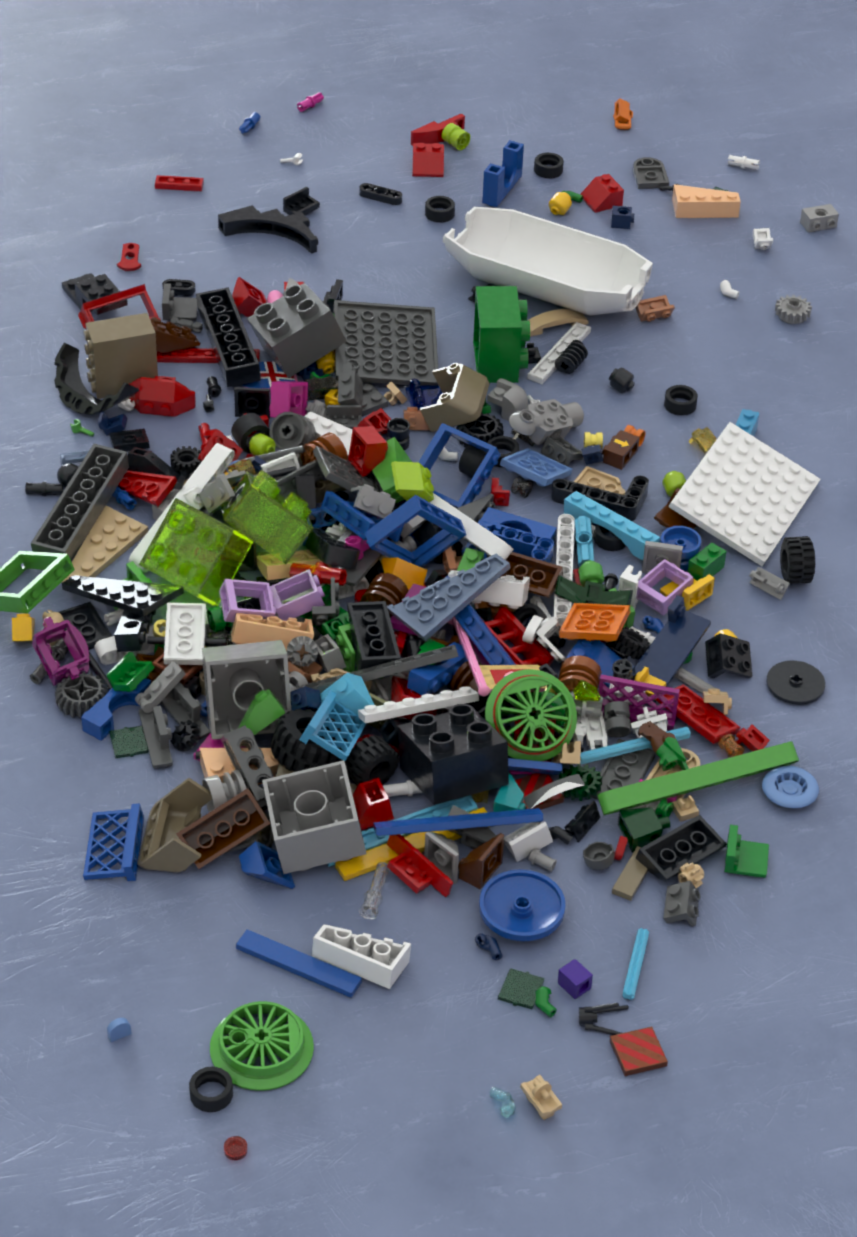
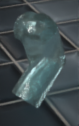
M493 1087L490 1090V1097L502 1103L503 1106L500 1108L501 1115L506 1118L510 1117L516 1111L511 1094Z

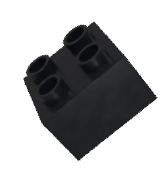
M457 704L452 706L449 712L436 716L432 714H418L412 718V722L398 725L400 769L434 805L509 785L508 741L472 706Z

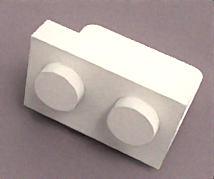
M553 616L550 619L547 617L541 622V628L536 632L539 636L537 640L544 648L552 650L550 654L560 664L566 658L548 639L561 625Z

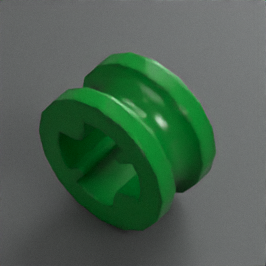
M662 799L656 808L655 814L657 816L669 817L673 811L674 803H667L666 799Z

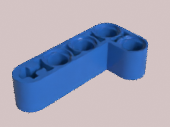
M497 523L485 525V529L514 549L512 552L548 563L552 561L554 549L552 539Z

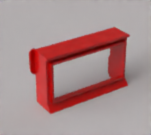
M145 284L83 303L81 311L78 313L81 324L86 329L85 323L94 322L90 311L140 295L149 318L161 319L158 317Z

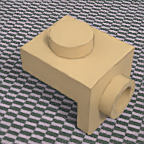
M714 688L708 689V692L703 691L704 703H722V712L724 715H728V709L731 710L732 698H728L727 692H720V689Z

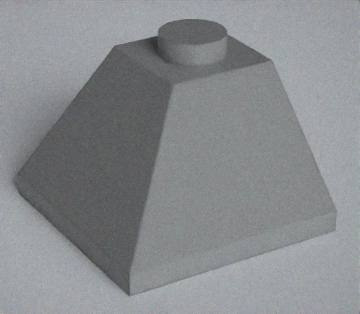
M428 831L425 833L424 856L453 881V884H456L458 882L459 864L458 846L453 840L448 839L443 834Z

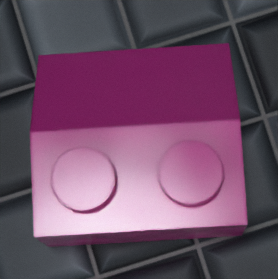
M271 382L270 417L276 418L283 412H294L302 416L307 414L308 382Z

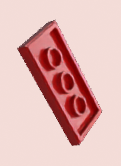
M684 684L675 688L680 689L676 716L711 743L715 744L740 731L741 727L711 704L704 703L703 698ZM663 695L667 700L674 698V695ZM659 698L656 699L658 703H663Z

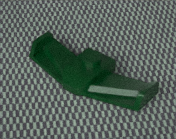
M558 575L555 594L572 603L630 605L633 590L605 591L606 584L586 581L585 587Z

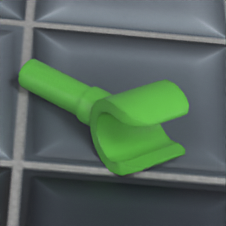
M75 419L74 424L70 423L73 433L82 432L89 436H94L93 432L81 426L80 420Z

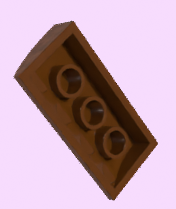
M512 552L506 559L511 568L502 575L514 576L516 580L530 577L528 592L549 598L556 590L558 575L563 576V567Z

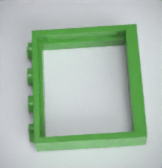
M19 551L0 568V611L28 614L75 570L68 554ZM26 569L44 570L19 594L1 593Z

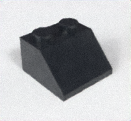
M234 387L235 417H241L244 413H255L259 416L267 415L268 419H270V389Z

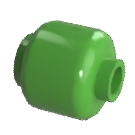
M589 560L579 567L578 573L583 587H585L586 581L601 584L604 582L603 569L599 563Z

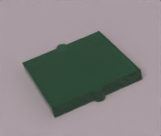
M142 726L124 727V729L109 731L115 759L148 753Z
M510 968L498 995V1000L512 1003L513 1006L518 1005L532 1010L535 1005L536 991L543 985L544 978L529 974L528 971L522 972Z

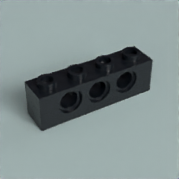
M125 610L123 611L114 634L117 652L141 651L143 643L146 642V634H149V626L153 623V616L156 615V610L144 617Z

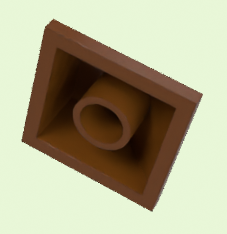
M498 834L472 850L466 858L463 857L458 864L460 880L478 889L484 886L502 864L504 834Z

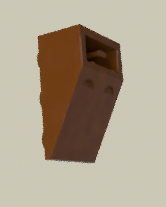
M155 317L150 319L156 333V350L158 352L165 353L200 346L201 343L196 338L197 336L191 332L190 328L185 326L180 328L172 322L163 323Z

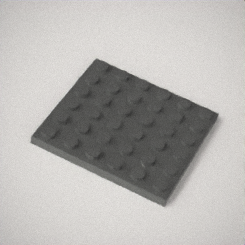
M334 300V317L347 341L335 349V380H339V374L343 373V365L351 362L363 382L389 384L392 381L393 384L438 387V383L432 373L433 370L438 369L434 307Z

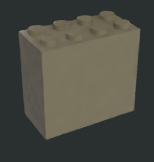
M148 313L85 323L86 330H83L85 341H87V344L84 345L85 353L88 355V358H86V366L89 369L87 379L88 382H91L92 393H95L98 399H102L107 395H116L124 382L129 384L140 377L155 378V376H158L156 333Z

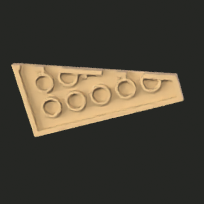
M105 506L72 561L75 570L62 582L74 575L96 577L148 533V526Z

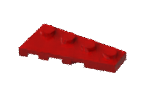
M127 470L118 487L158 507L172 491L177 479L174 476Z

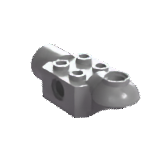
M551 399L529 404L526 409L512 413L509 417V423L515 431L523 435H529L531 441L540 445L545 443L547 437L561 436L564 439L572 427L582 424L584 413L582 407L576 402L561 404L557 400Z

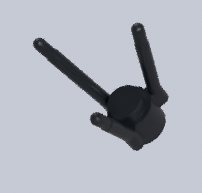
M609 1003L592 1007H579V1025H585V1030H595L610 1035L621 1034L622 1032L595 1026L593 1023H597V1013L627 1010L629 1006Z

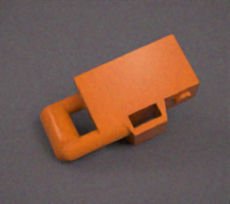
M621 98L614 105L613 117L617 129L629 130L631 128V119L633 118L630 103Z

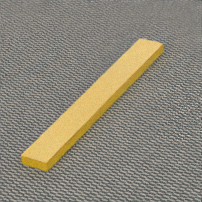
M482 807L469 813L477 814L488 812L485 810L484 807ZM448 830L431 831L443 834L453 841L462 838V836ZM427 832L412 833L404 836L420 853L425 851V833ZM385 843L366 850L365 855L353 857L347 861L335 862V868L342 879L347 881L387 866L388 862L398 855Z

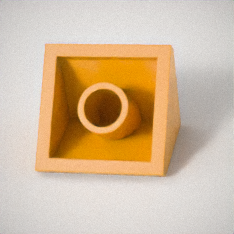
M398 557L383 558L381 560L384 573H390L402 579L407 585L408 590L413 583L423 586L427 574L426 569Z

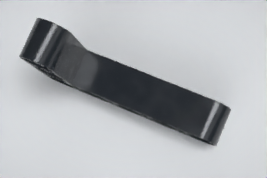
M641 475L634 477L625 495L565 479H556L552 484L551 498L554 502L564 504V499L577 491L626 519L634 521L647 497L649 480Z

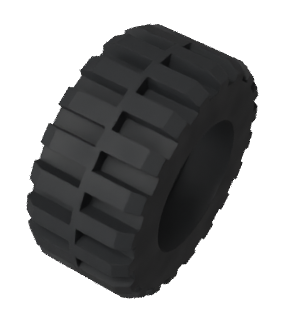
M295 709L294 711L286 712L278 720L270 744L273 756L281 765L286 766V769L289 771L298 772L343 761L310 739L307 744L299 740L316 713L311 711V709Z

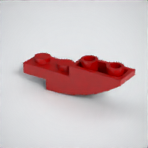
M460 113L441 123L433 121L411 131V145L413 146V143L434 144L444 142L442 139L443 129L450 123H454L461 129H464L465 116Z

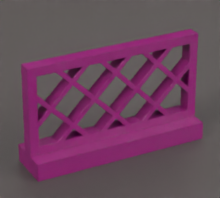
M601 674L598 695L603 697L601 708L603 718L604 706L607 703L614 701L623 702L628 699L632 703V705L629 704V719L631 723L638 721L636 715L643 714V707L645 706L642 705L648 703L651 706L647 707L648 712L656 710L657 716L666 713L667 731L674 730L680 689ZM604 682L611 683L615 687L609 689ZM624 687H632L634 691L628 693ZM619 690L624 696L618 698L614 692ZM644 691H652L654 694L648 697ZM639 694L643 700L638 702L633 696ZM663 695H674V698L667 700ZM609 696L613 701L604 699V697ZM659 698L663 703L657 706L652 700ZM668 707L672 712L661 709Z

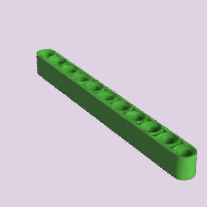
M793 741L608 790L598 794L597 797L603 815H609L619 812V810L631 809L770 771L779 766H788L798 762L799 758Z

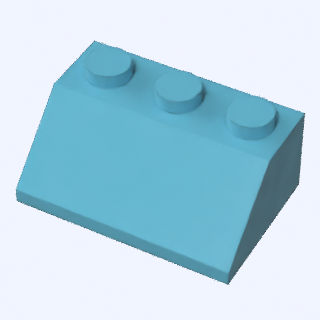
M346 673L320 693L322 703L330 690L335 692L337 695L334 700L358 714V710L364 709L365 706L374 705L362 677Z

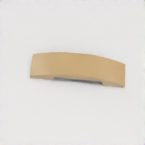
M557 309L544 312L529 319L530 337L542 334L543 328L567 323L573 326L576 322L586 325L589 321L583 313L571 309Z

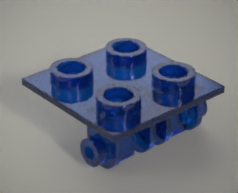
M415 378L410 381V386L405 388L411 407H418V410L437 404L439 396L442 394L439 385L420 386V381Z

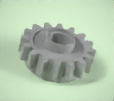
M786 295L785 298L781 296L780 300H777L775 311L782 321L798 324L806 321L807 317L810 318L812 306H810L811 302H807L806 298L801 299V296L795 297V295H792V297Z

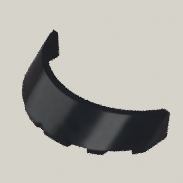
M63 343L55 358L54 365L57 366L56 378L54 379L55 387L59 390V397L62 402L75 412L81 414L100 413L128 400L140 391L138 388L124 382L116 395H107L103 400L92 396L82 383L78 366L79 349Z

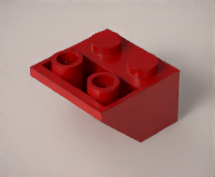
M379 778L357 786L353 792V798L361 830L373 826V822H385L394 819L390 800Z

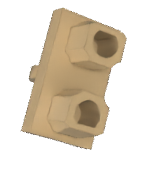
M541 1075L536 1076L529 1082L521 1083L520 1088L543 1120L554 1116L555 1111L562 1109V1103L551 1090L550 1083L545 1081Z

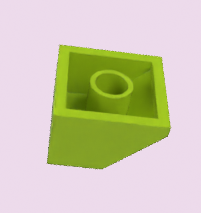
M394 461L391 463L395 489L406 501L415 495L428 502L434 500V487L430 480L432 475L427 467L425 468L419 462Z

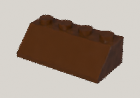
M247 788L176 834L180 841L201 853V857L194 862L197 868L201 869L270 825V822Z

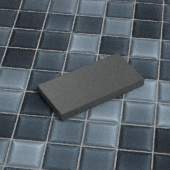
M618 739L616 744L625 742V740ZM647 748L608 758L600 771L602 785L601 791H597V795L608 790L638 783L640 779H644L656 756L655 752ZM590 795L591 798L598 800L597 796Z

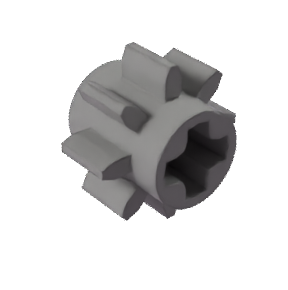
M318 400L308 403L306 407L308 412L311 411L326 418L325 403Z

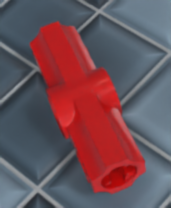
M317 562L315 565L292 563L290 566V577L310 569L313 576L317 575L320 584H330L331 577H335V583H339L340 586H344L346 583V570L330 568L323 562Z

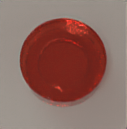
M239 1136L228 1138L224 1143L225 1156L234 1161L243 1159L247 1154L246 1140Z

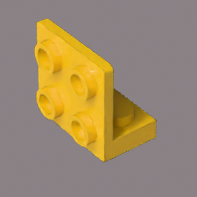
M709 574L698 581L693 578V585L683 590L682 597L684 598L686 611L713 594L715 580L713 576ZM671 581L660 588V593L667 597L680 585Z

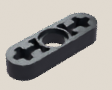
M363 183L359 186V195L364 198L391 205L402 203V193L400 191L370 183Z

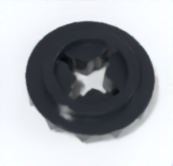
M190 720L187 722L181 721V724L175 726V731L172 733L170 741L173 747L179 751H188L195 747L200 739V728L195 722ZM186 732H187L188 734H190V735L184 736V738L181 737V735H182V734H185Z

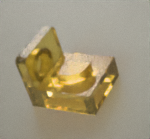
M707 426L702 430L700 428L696 429L691 434L692 437L689 443L692 444L696 441L702 451L706 453L717 439Z

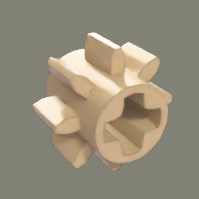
M692 862L680 867L682 871L678 875L680 883L691 881L695 888L703 884L701 880L704 878V871L700 865Z

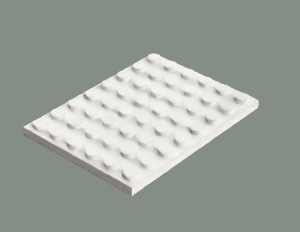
M729 422L671 501L669 508L755 563L763 566L819 483L820 478Z

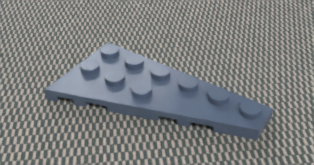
M496 553L475 563V567L467 571L463 569L457 572L458 575L450 579L448 577L420 590L419 594L411 598L409 596L403 598V602L395 606L393 604L387 606L388 612L426 641L511 568L510 564Z

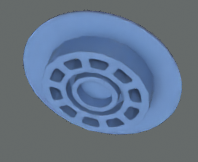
M795 766L773 768L766 773L762 781V789L765 795L775 804L786 808L808 806L816 800L819 794V786L814 776L808 771Z

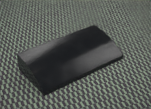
M698 815L640 848L636 859L651 874L663 881H667L681 873L680 867L684 864L692 862L696 864L726 847L727 843L701 815Z

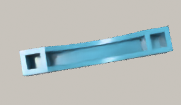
M577 491L564 499V514H570L574 519H577L579 516L590 518L591 523L598 524L614 533L628 547L631 553L641 560L644 557L646 541L660 543V537Z

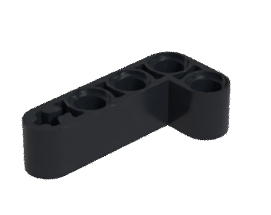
M310 528L305 546L316 557L329 565L356 569L360 554L358 548L339 544L327 532L317 528Z

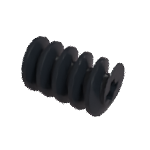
M577 339L573 340L555 360V367L561 372L573 373L588 356V351L584 344Z

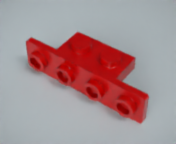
M402 835L389 836L387 845L398 856L388 862L387 868L416 894L432 885L444 897H447L450 894L453 881Z

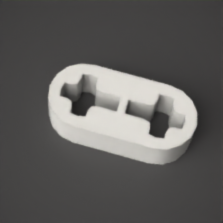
M537 615L532 617L524 632L522 641L529 644L533 643L537 636L536 632L541 628L542 617Z

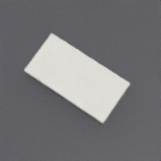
M167 603L164 664H170L174 661L178 665H203L202 648L205 645L206 603Z

